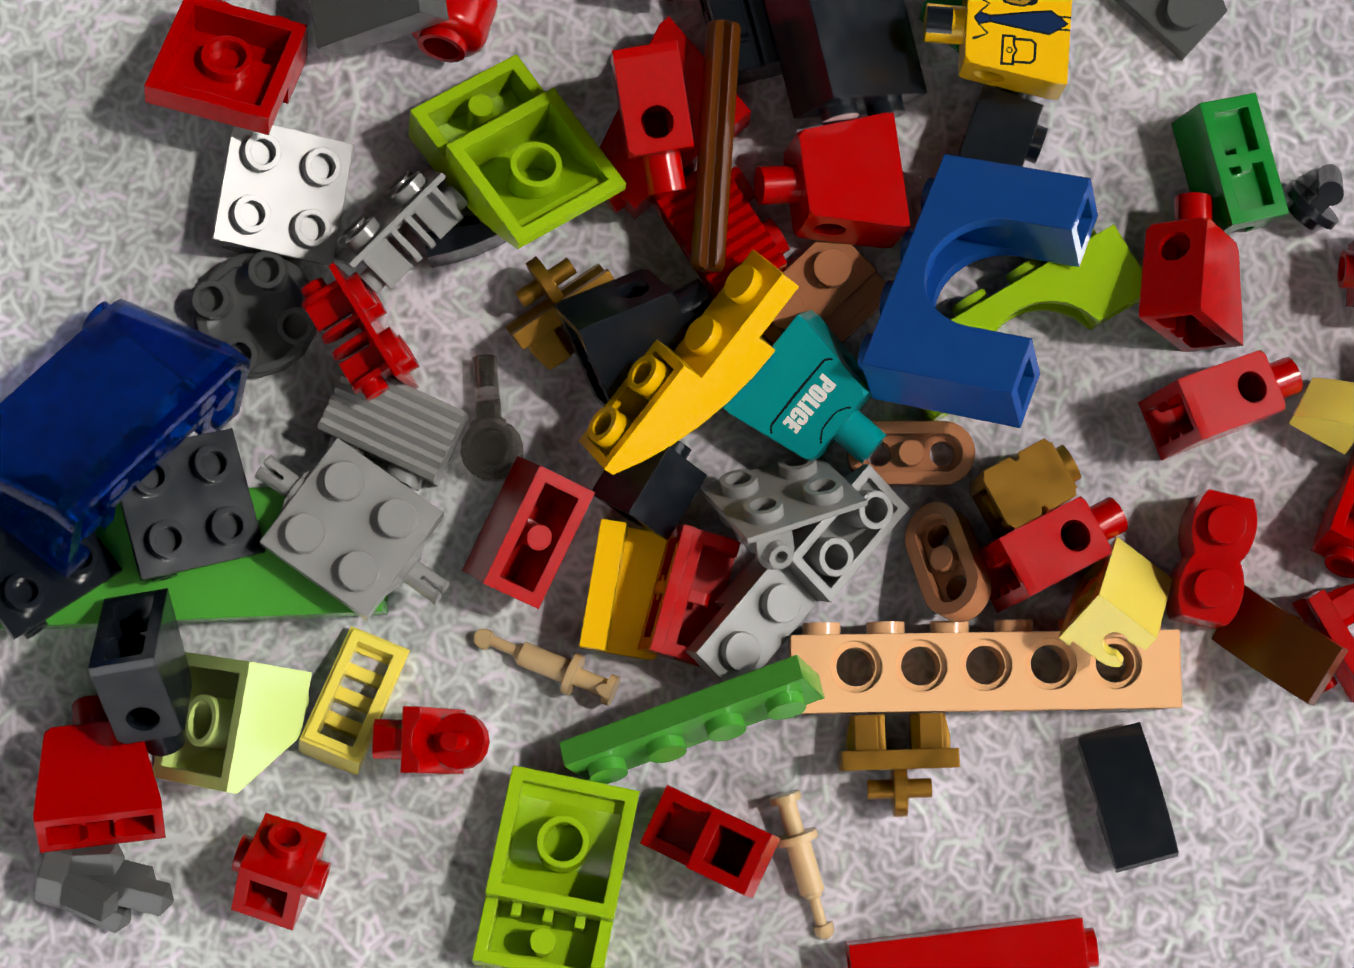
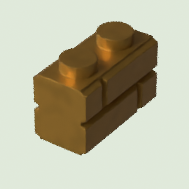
M1043 438L1019 451L1012 458L1008 457L984 470L970 483L969 494L992 535L1000 538L1076 496V488H1078L1075 482L1081 479V474L1075 460L1064 445L1055 448L1052 442Z

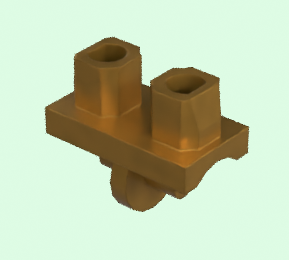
M537 256L525 263L534 280L514 292L524 308L544 295L546 299L505 325V328L523 350L528 348L549 370L554 369L574 354L567 336L560 327L562 324L553 305L561 300L614 280L608 269L604 270L600 264L595 265L559 289L558 285L577 273L567 257L548 270Z
M945 713L908 714L910 749L886 750L885 714L849 716L845 737L846 751L838 752L839 771L891 769L890 779L867 780V799H891L893 816L907 817L909 798L932 797L931 778L908 779L907 769L960 767L959 748L950 747V733Z

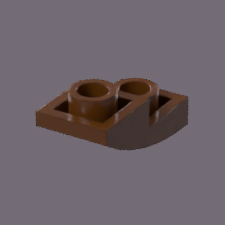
M1244 585L1242 602L1233 620L1227 626L1217 628L1211 637L1214 642L1310 705L1316 704L1349 651L1247 585Z

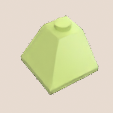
M185 652L192 679L190 701L183 731L186 741L184 746L173 754L155 756L154 776L159 779L237 794L301 737L304 716L309 706L308 693L312 672Z

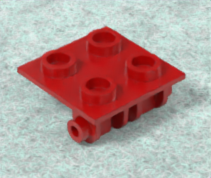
M332 263L328 267L336 278L335 281L327 285L321 277L306 284L300 290L305 298L301 306L308 313L317 330L322 333L335 325L322 335L321 339L324 344L333 343L359 327L362 330L361 333L346 341L331 353L335 361L348 357L370 343L363 350L338 364L355 394L362 392L367 401L379 397L389 389L384 379L392 374L404 384L415 389L419 388L410 373L420 367L415 356L400 334L397 336L390 326L384 330L378 319L387 314V311L377 294L365 284L357 271L348 276L335 263Z

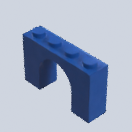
M944 154L935 178L929 177L923 187L921 214L915 229L909 228L903 237L900 251L901 264L894 281L888 280L883 287L879 305L880 317L873 334L867 333L864 336L859 349L858 366L860 371H863L873 399L1021 428L1040 376L1032 338L956 323L946 318L936 309L937 299L941 290L953 275L967 265L988 257L1002 255L1018 256L1080 267L1098 217L1091 178Z

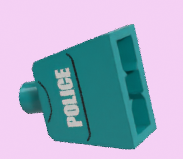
M813 310L800 313L772 346L776 350L772 356L723 408L734 417L809 461L816 460L836 441L863 464L887 436L885 432L860 412L872 397L863 371H860L858 361Z

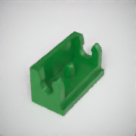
M1256 93L1199 103L1171 123L1189 191L1206 193L1212 196V221L1227 235L1242 228H1245L1246 232L1259 229L1275 219L1289 214Z

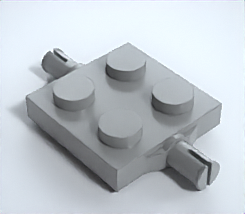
M339 438L335 440L318 465L304 473L302 477L274 459L272 455L265 459L263 462L265 467L282 478V480L262 466L257 470L255 478L261 480L282 495L285 500L281 514L260 541L263 548L366 621L369 620L385 596L402 586L403 583L419 592L434 605L441 599V593L423 580H426L442 593L446 592L451 582L425 566L420 560L425 542L444 518V512Z

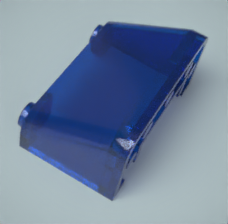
M119 299L112 304L107 301L101 302L89 313L82 325V330L0 403V525L67 578L89 557L90 550L81 544L83 538L91 535L99 525L105 529L113 522L116 505L193 431L197 435L205 434L210 426L216 431H220L239 413L250 360L224 341L127 300Z

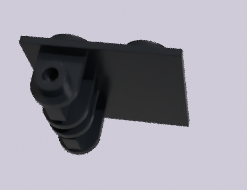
M232 428L107 454L140 581L151 579L152 582H160L178 576L177 573L266 552L265 548L260 544L262 536Z
M47 468L0 495V622L13 640L21 635L29 639L48 625L46 621L48 618L122 572V568Z

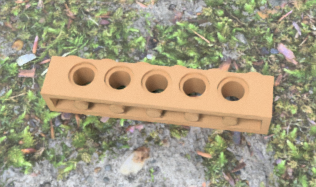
M1026 619L994 621V632H969V621L959 623L949 620L931 621L930 633H905V622L901 621L866 622V634H841L840 623L838 622L802 623V635H790L788 637V658L798 655L819 674L825 696L824 699L807 704L805 711L801 714L1182 708L1180 629L1161 630L1160 625L1157 639L1146 650L1129 643L1127 638L1120 633L1112 632L1104 637L1106 644L1118 649L1126 662L1125 672L1117 682H1109L1099 675L1096 669V658L1076 643L1072 642L1070 645H1067L1059 638L1065 619L1058 620V631L1034 632L1033 620ZM1040 647L1053 649L1061 658L1062 671L1059 678L1053 683L1040 681L1032 672L1031 659L1034 652ZM975 648L987 649L997 658L999 665L998 674L989 684L975 682L967 672V657ZM910 649L924 650L934 660L935 673L933 678L925 685H915L909 682L903 675L901 669L902 659ZM858 650L864 653L870 660L871 675L862 686H851L840 679L836 666L839 656L844 651Z

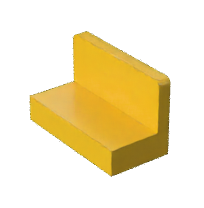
M601 519L579 644L581 649L645 660H654L657 657L655 654L637 650L667 540L647 530L629 528L625 522Z

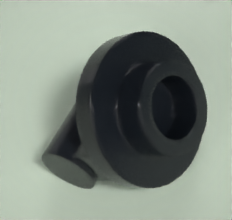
M1333 164L1322 166L1317 172V179L1309 188L1297 180H1291L1285 186V191L1290 198V201L1287 203L1288 211L1302 225L1310 230H1314L1318 225L1331 230L1339 222L1338 217L1329 207L1339 204L1344 197L1343 178L1339 167Z

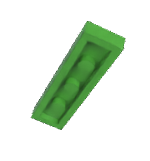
M794 655L559 742L566 768L584 780L609 784L626 777L628 770L648 762L666 763L677 760L686 754V748L708 740L721 742L737 738L745 733L747 726L769 718L783 720L795 717L805 711L807 704L824 699L825 696L819 674L798 655Z

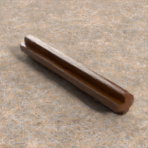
M711 20L706 26L690 258L692 270L704 273L722 272L725 267L741 34L739 23L730 20Z

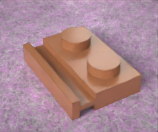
M817 240L783 272L799 288L761 336L773 346L798 314L813 310L822 318L838 339L844 343L879 310L880 297L886 282L852 244Z

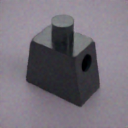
M639 269L561 300L553 306L594 397L605 407L628 377L632 365L645 355L656 339L674 351L684 339L689 326L697 318L701 317L712 303L713 298L699 279L693 280L672 293L649 269Z
M165 588L104 599L88 671L116 740L123 744L145 741L149 754L153 756L173 754L180 750L186 741L183 731L190 701L192 679L169 590Z

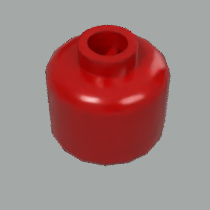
M446 0L448 21L411 34L417 40L419 49L431 58L449 63L459 62L464 57H470L483 49L498 7L497 0Z

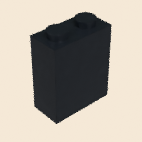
M764 0L793 119L820 117L822 125L852 120L859 115L871 116L894 112V117L897 118L906 113L905 104L928 93L904 0Z

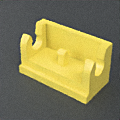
M1116 537L1110 544L1112 554L1091 564L1078 579L1059 638L1067 645L1074 642L1098 661L1111 667H1121L1124 657L1117 649L1109 647L1104 637L1109 633L1117 632L1124 635L1129 643L1146 650L1158 637L1173 580L1136 550Z

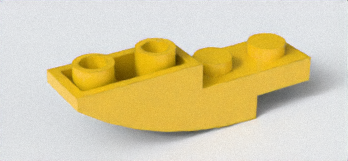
M753 249L743 263L730 273L725 286L701 317L697 318L689 326L684 339L674 351L656 339L645 355L632 365L628 377L605 407L598 410L592 417L587 430L578 440L580 444L606 471L614 475L658 454L698 428L726 405L755 376L776 351L760 336L799 286Z

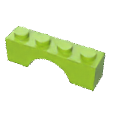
M1114 224L1099 233H1096L1093 228L1080 267L1052 262L1042 265L1040 260L1031 259L1005 276L1010 285L988 297L985 290L980 289L955 304L951 309L956 317L951 320L970 327L997 331L1006 322L1019 315L1035 311H1050L1066 315L1091 331L1140 302L1142 269ZM919 408L926 421H938L949 415Z

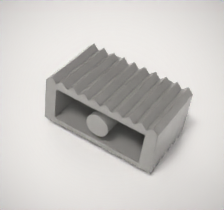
M342 373L317 426V429L323 435L330 437L326 448L329 450L335 440L339 438L363 456L367 454L388 464L385 471L407 487L419 491L423 481L438 487L470 419L468 414L459 408L391 377L384 379L389 389L379 397L367 401L362 392L354 393L351 384L345 374Z

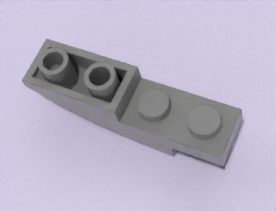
M870 464L861 465L845 477L867 499L868 506L792 530L795 549L793 560L789 566L784 569L770 570L763 567L757 560V557H755L716 599L715 603L721 608L720 611L685 650L716 684L764 667L818 601L832 602L910 509Z

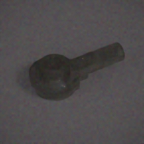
M486 354L472 357L477 418L470 423V428L461 441L460 454L464 466L473 476L482 481L497 482L507 478L517 455L523 458L524 446L517 430L507 423L506 419L502 418L497 356Z

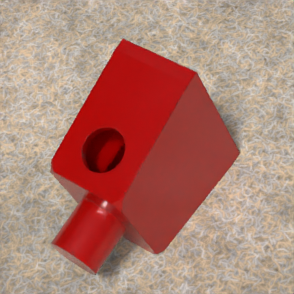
M678 40L612 50L611 66L628 161L642 160L648 196L686 190L680 153L691 151L694 147ZM651 113L665 116L668 134L660 138L648 136L646 134L644 117Z
M894 112L804 129L796 133L784 151V165L758 166L755 170L754 192L757 203L759 205L789 204L793 232L799 238L876 248H893L911 226Z
M1186 192L1176 195L1174 197V221L1151 224L1146 229L1139 318L1182 352L1243 346L1238 246L1229 235L1212 221L1213 198L1209 194L1201 192Z
M1258 350L1179 378L1139 401L1138 404L1162 461L1256 425L1284 411V398L1300 393L1303 382L1301 373L1291 358L1285 357L1269 363L1266 354L1262 350Z
M1080 496L980 549L991 577L992 589L989 599L996 612L999 613L1112 554L1108 540L1128 529L1127 519L1120 505L1112 497H1107L1089 507L1086 500Z
M84 696L75 700L71 706L73 725L51 727L44 732L33 811L34 827L40 853L166 838L162 800L145 742L123 744L117 741L99 696Z

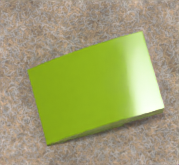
M517 54L410 110L408 136L435 171L442 172L446 176L443 181L448 186L455 188L468 202L467 207L485 225L516 249L527 245L625 190L626 182L553 87L545 92Z
M513 765L472 957L474 965L486 968L605 967L640 791Z

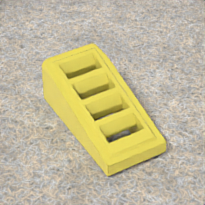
M351 626L299 739V751L321 762L358 775L373 741L374 720L382 719L410 650ZM354 653H359L388 665L385 675L382 676L351 663ZM344 677L377 689L375 698L371 699L342 687L341 684ZM334 701L367 714L363 724L330 711ZM323 727H328L355 738L353 747L321 734Z

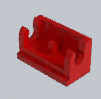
M686 524L675 527L666 541L637 650L700 667L685 650L720 611L721 608L715 601L727 588L734 559L737 558L741 542Z

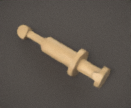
M479 629L474 634L473 639L477 647L486 651L491 646L513 655L516 665L562 683L560 692L565 695H571L577 686L601 696L600 703L609 706L620 684L619 676L612 674L607 679L583 669L585 656L578 653L570 660L527 641L524 644H513L495 636V633L488 629Z
M796 789L779 793L769 798L771 807L778 806L786 833L779 836L781 839L777 848H787L799 894L802 897L804 896L806 900H809L816 924L813 926L814 933L819 939L827 940L834 934L835 930L833 921H826L820 900L822 891L825 888L811 840L818 837L816 827H803L796 803L797 800L802 798L800 790Z

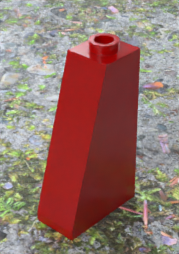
M1074 914L844 941L848 968L1098 967L1099 965L1095 931L1093 927L1084 928L1083 917Z

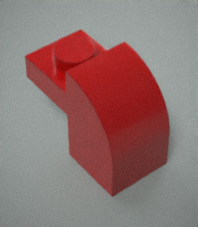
M667 785L640 844L685 865L686 868L727 888L753 898L781 838Z

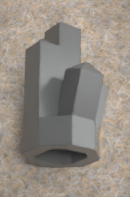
M119 844L45 852L37 874L34 898L38 903L67 910L114 934L131 922V909L161 916L174 902L170 883L156 880L152 866L125 860Z

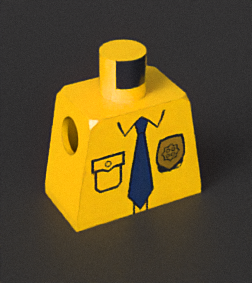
M962 0V6L927 3L924 15L923 42L959 45L958 76L963 79L1045 99L1058 100L1068 81L1072 0Z

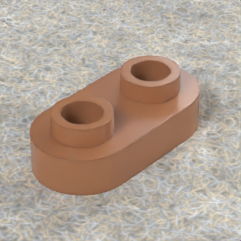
M872 421L887 434L881 444L888 449L890 458L889 462L883 466H874L868 459L863 463L870 464L890 487H945L959 482L969 473L974 464L976 452L970 434L962 426L954 422ZM936 444L948 446L953 454L951 464L947 466L934 464L930 458L931 447ZM846 451L847 464L850 471L853 472L863 464Z
M932 502L921 507L912 516L907 525L905 546L924 600L932 611L949 621L959 623L969 621L985 608L992 589L991 577L970 521L964 514L943 502ZM949 535L945 545H942L944 538Z

